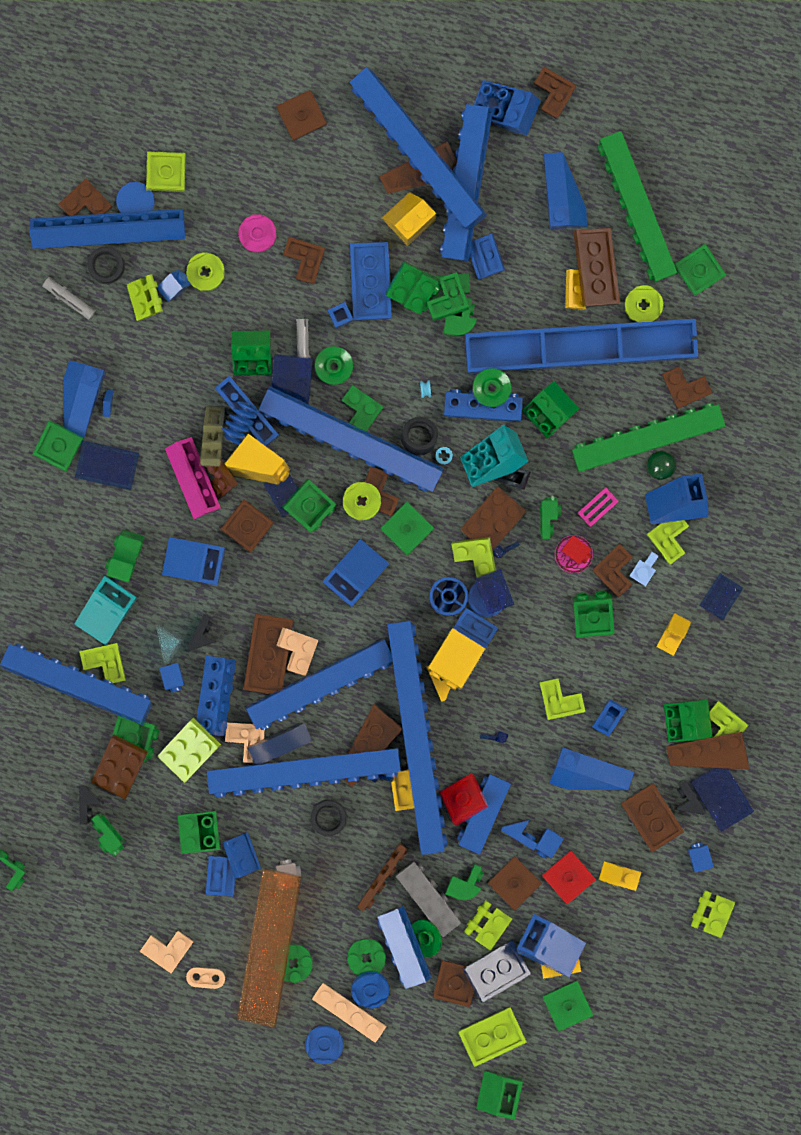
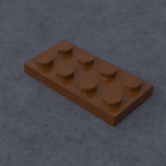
M611 228L573 231L582 306L592 307L620 304Z
M255 614L243 690L272 694L283 688L289 650L276 645L282 628L292 630V619Z

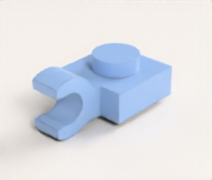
M651 552L645 563L639 560L629 576L646 586L656 571L652 568V565L658 558V555Z

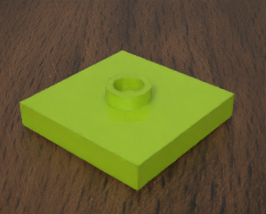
M147 152L146 191L185 192V153Z

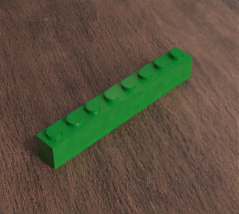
M622 131L601 138L597 149L600 156L604 155L606 163H604L606 172L608 174L611 173L613 178L611 181L612 187L620 195L618 199L621 209L626 210L628 215L625 216L628 227L632 226L634 234H632L635 244H639L641 248L639 255L642 262H646L648 266L646 273L649 280H653L655 284L675 276L677 270Z
M713 403L703 405V409L695 411V408L684 411L685 415L677 417V414L665 417L666 421L660 423L658 420L648 422V426L644 428L638 425L629 428L630 432L622 434V431L612 433V438L604 440V437L593 439V443L586 445L585 442L574 445L575 449L571 450L577 472L579 473L724 428L726 425L719 404L714 406Z

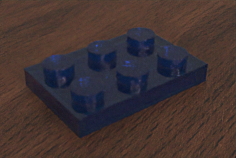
M275 354L272 387L309 404L313 358Z
M83 440L75 478L132 490L140 453Z
M713 768L691 781L721 832L754 812L728 768Z

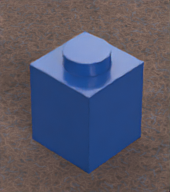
M177 270L170 273L158 285L157 289L169 302L182 294L191 283L183 272Z
M345 302L328 310L336 330L353 323V318Z
M179 663L159 668L165 690L170 689L171 693L182 690L181 686L185 685Z
M546 828L537 842L536 849L538 851L536 853L545 859L547 856L552 858L564 838Z
M702 842L691 844V848L687 850L693 871L699 872L714 868L708 845L702 844Z

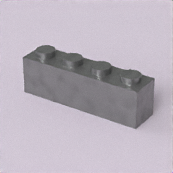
M413 861L397 873L396 877L428 919L438 928L441 936L444 937L461 924L459 919L462 916L455 908L451 909L448 903L450 901L444 893H438L435 889L438 885L432 878L428 879L425 876L426 870L420 862L416 864Z

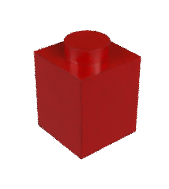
M571 536L561 550L563 554L578 565L581 562L585 564L591 557L589 553L591 548L575 536Z

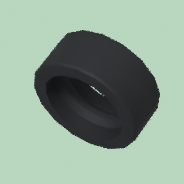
M107 246L94 250L87 262L88 271L93 279L102 284H112L118 281L125 269L124 260L120 253L114 248ZM105 254L112 255L117 261V270L113 275L107 277L99 275L95 270L97 258Z
M414 417L404 425L401 434L402 445L411 454L426 455L435 448L439 436L438 429L431 420L424 417ZM415 427L426 429L431 435L430 442L425 445L413 443L409 439V431Z
M323 800L314 806L310 822L318 834L334 836L344 829L347 822V814L339 802ZM333 807L339 812L340 821L335 828L325 829L319 825L317 815L322 808Z

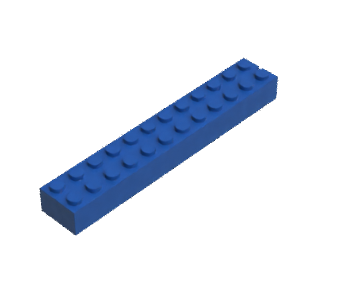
M696 319L465 334L467 374H479L483 370L491 368L503 372L693 360L698 358L697 340L691 342V339L697 336Z
M411 621L387 624L421 855L445 852L444 847L448 846L446 834H442L441 828L445 827L443 815H439L438 811L439 808H442L441 798L436 796L435 790L439 789L438 778L433 777V770H436L435 758L430 757V751H433L432 738L428 739L427 732L431 731L429 719L425 720L424 713L428 712L426 700L422 701L421 696L422 693H425L423 681L419 682L418 675L422 674L421 663L416 662V655H419L418 643L414 644L413 636H416L415 624L411 625Z

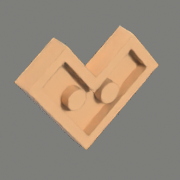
M282 628L276 646L293 651L286 669L306 676L318 640Z
M227 723L225 742L244 743L243 762L253 763L247 748L264 739L265 729L261 730L259 728L256 730L254 724Z
M177 931L166 946L151 935L140 952L172 973L194 941L180 931Z

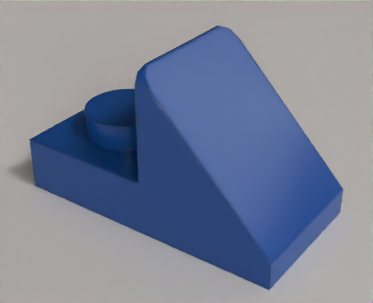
M609 699L592 727L609 737L627 708Z
M528 819L504 825L500 829L532 850L538 844L534 841L536 838L527 832L525 835L522 834L529 822Z

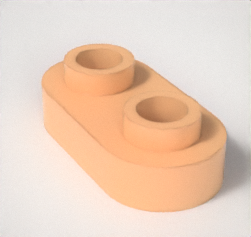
M193 967L188 971L186 979L189 985L193 987L217 989L224 984L225 974L217 968ZM198 973L200 979L195 980L193 974ZM218 975L219 981H213L212 976Z

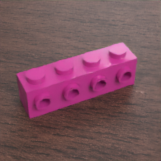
M192 437L178 441L165 448L193 519L220 509L221 507L205 468L201 465V458Z

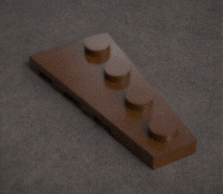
M445 142L435 147V150L453 171L454 166L457 165V160L448 142ZM409 161L379 176L387 194L427 185L420 177L422 173L419 169L415 170Z
M401 842L398 844L358 903L357 908L362 911L365 908L370 909L375 901L373 897L376 892L381 893L386 885L384 881L387 876L391 878L397 869L394 867L396 863L402 861L406 856V845Z

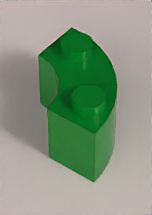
M123 530L120 535H116L114 541L115 551L112 558H108L105 569H108L107 576L129 583L145 536Z

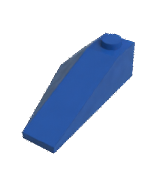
M563 152L545 153L544 165L549 230L588 227L586 206Z
M69 361L64 376V427L85 438L106 372L86 364Z
M561 747L549 783L567 790H628L634 772Z

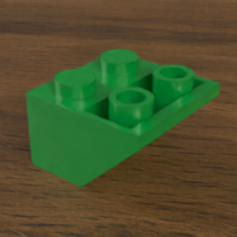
M270 330L232 331L233 376L272 375Z
M553 381L522 412L548 439L580 408Z
M708 699L664 704L668 742L712 738Z
M216 811L178 815L182 854L220 850Z
M484 1070L476 1109L495 1116L515 1120L523 1084L522 1078Z

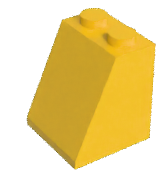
M409 192L382 219L408 246L436 220V213L422 198Z
M250 434L245 437L225 463L233 476L279 485L281 481L284 482L289 476L290 471L284 459Z
M452 628L427 669L430 671L429 675L437 680L442 678L447 681L446 685L454 690L456 688L461 689L485 648Z

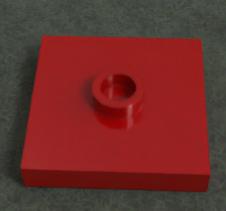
M472 773L440 791L450 818L456 826L488 807L478 782Z
M571 850L542 874L566 904H569L596 880Z

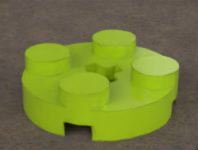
M199 253L193 256L188 263L186 271L188 281L194 288L200 291L216 289L221 285L225 276L222 261L217 256L209 253ZM203 267L211 269L208 277L205 275L201 276L200 273L203 272Z
M642 285L634 288L625 300V311L630 320L636 323L655 321L663 310L662 296L651 286ZM642 300L649 303V307H646V310H642V307H639Z
M357 482L346 489L343 497V507L350 517L357 520H368L378 513L381 506V496L375 486L366 482ZM359 496L367 498L365 506L357 505Z

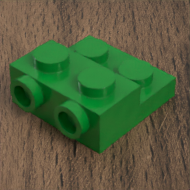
M403 261L385 295L403 304L405 308L421 314L422 311H427V301H429L431 295L437 294L440 285H438L437 277Z
M307 478L282 508L311 533L322 525L321 521L326 516L328 517L333 513L336 503Z
M545 497L544 501L540 502L541 541H548L550 536H554V524H550V522L557 521L558 517L561 516V505H557V497Z
M604 590L597 591L596 595L580 592L575 597H572L576 638L614 634L611 593H607Z
M118 716L113 734L148 751L144 762H147L148 759L153 757L154 748H151L153 740L157 741L160 730L157 729L158 725L145 722L144 725H140Z
M102 812L97 814L92 819L94 822L92 826L98 833L102 832L104 834L98 839L100 841L98 845L105 853L109 852L115 856L124 849L123 844L126 841Z

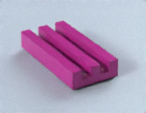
M604 488L578 512V515L591 527L619 501L607 488ZM606 493L608 496L585 516L583 513ZM611 499L613 502L590 522L588 519Z

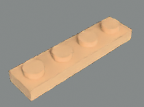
M322 983L312 998L315 1002L375 1043L386 1028V1025L325 983Z

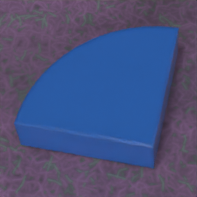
M107 390L103 400V416L110 417L114 390Z

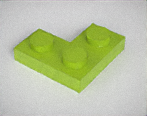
M685 520L661 523L646 534L669 565L685 554L674 537L688 528L689 525Z
M490 537L454 541L451 543L454 561L473 560L477 578L495 576L497 574Z
M118 643L79 651L83 670L102 666L105 679L113 683L126 680Z
M559 678L539 682L547 720L585 712L581 693L562 697Z
M720 701L709 712L710 719L721 728L714 737L737 732L743 733L749 726Z

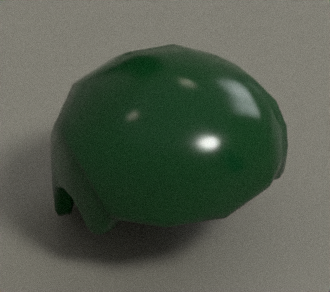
M666 451L653 453L646 462L648 473L657 480L670 478L677 468L676 459Z

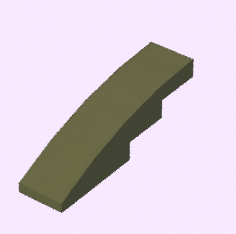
M206 406L201 465L220 466L225 407Z

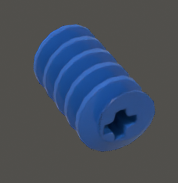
M237 401L240 409L233 408L237 414L229 415L233 421H226L225 423L229 428L222 427V430L225 432V438L240 445L242 441L239 438L244 439L246 437L244 432L250 430L247 425H253L252 419L257 418L255 412L260 411L246 402Z

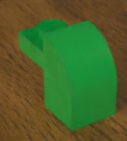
M466 298L469 309L463 311L462 316L451 315L446 317L444 336L462 337L473 330L477 319L469 318V315L474 314L475 304H471L472 299Z
M474 863L467 881L452 875L445 894L459 900H469L475 897L481 890V887L475 885V883L480 882L483 876L482 866Z

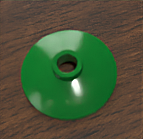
M340 347L325 348L318 354L315 360L317 376L323 382L330 385H338L345 382L353 370L351 356ZM332 363H336L338 365V368L336 370H332L330 368V365Z
M494 368L486 369L476 376L473 383V393L482 405L497 407L509 398L511 382L503 371ZM490 385H495L496 390L494 392L489 391L488 387Z
M428 920L414 922L412 928L423 956L432 957L436 955L442 946V937L438 928Z

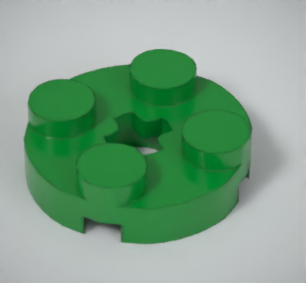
M364 938L357 940L351 945L347 961L350 969L358 976L368 971L379 973L385 965L386 955L384 948L378 941ZM363 953H370L371 962L366 961L364 963L361 955Z
M289 944L283 946L277 952L274 968L278 976L284 981L297 983L308 977L312 970L313 960L310 952L304 946ZM296 958L298 960V968L293 967L290 969L289 959L294 960Z

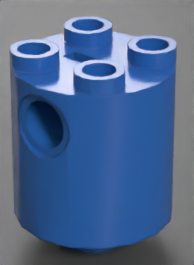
M445 577L438 580L432 586L429 593V601L437 613L444 616H453L465 608L468 601V592L460 580L453 577ZM446 593L454 598L453 601L443 596V594Z

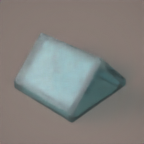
M156 626L164 664H170L186 640L164 626Z

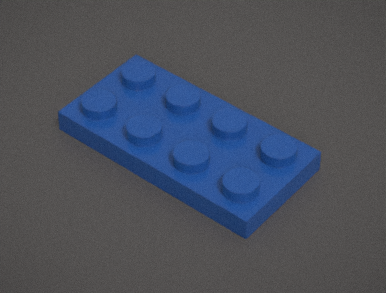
M388 242L350 244L353 321L392 319L391 298L385 295L390 285Z

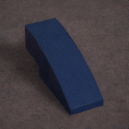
M297 723L284 731L272 734L247 749L254 765H258L295 750L312 740L305 724Z

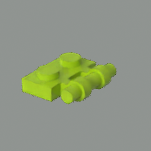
M152 274L127 284L137 321L163 312L161 306L163 303L156 289L158 285L154 281Z
M705 890L703 896L699 898V906L696 913H693L691 926L698 929L700 922L705 923L704 932L721 938L735 902L716 895L713 902L709 900L712 893ZM707 906L712 907L708 918L703 916Z
M485 900L483 905L478 907V912L474 918L468 921V926L464 933L470 936L475 930L478 932L475 940L491 951L512 921V918L498 908L493 913H490L488 910L492 904ZM485 916L488 920L482 928L478 924Z

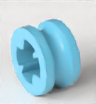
M430 380L426 383L420 381L421 398L425 396L431 398Z
M441 447L437 450L435 457L438 463L445 465L451 462L453 454L449 448ZM443 450L446 451V454L450 455L449 458H446L447 461H443L438 456L439 453L442 454L441 451Z

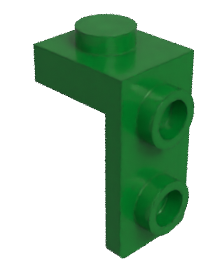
M0 849V861L16 871L6 888L10 891H14L15 888L19 890L25 882L23 879L27 872L24 869L25 865L18 860L13 862L8 858L9 854Z

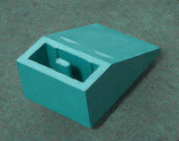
M502 425L460 457L472 487L511 474L528 462L517 433L505 425Z
M104 576L74 624L104 645H107L138 597L107 576Z

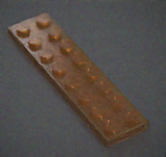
M267 868L263 869L238 1019L273 1028L277 1024L302 876Z

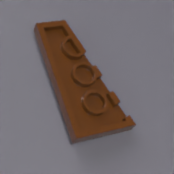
M373 704L348 754L385 750L403 729ZM348 778L343 779L351 787L357 783V781L348 782Z
M742 732L666 747L670 766L750 770Z

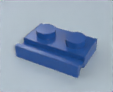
M493 234L472 241L470 257L478 280L505 271Z
M465 608L453 629L486 649L498 627Z
M248 832L222 842L236 879L261 869Z
M209 855L206 895L234 897L235 875L228 857Z

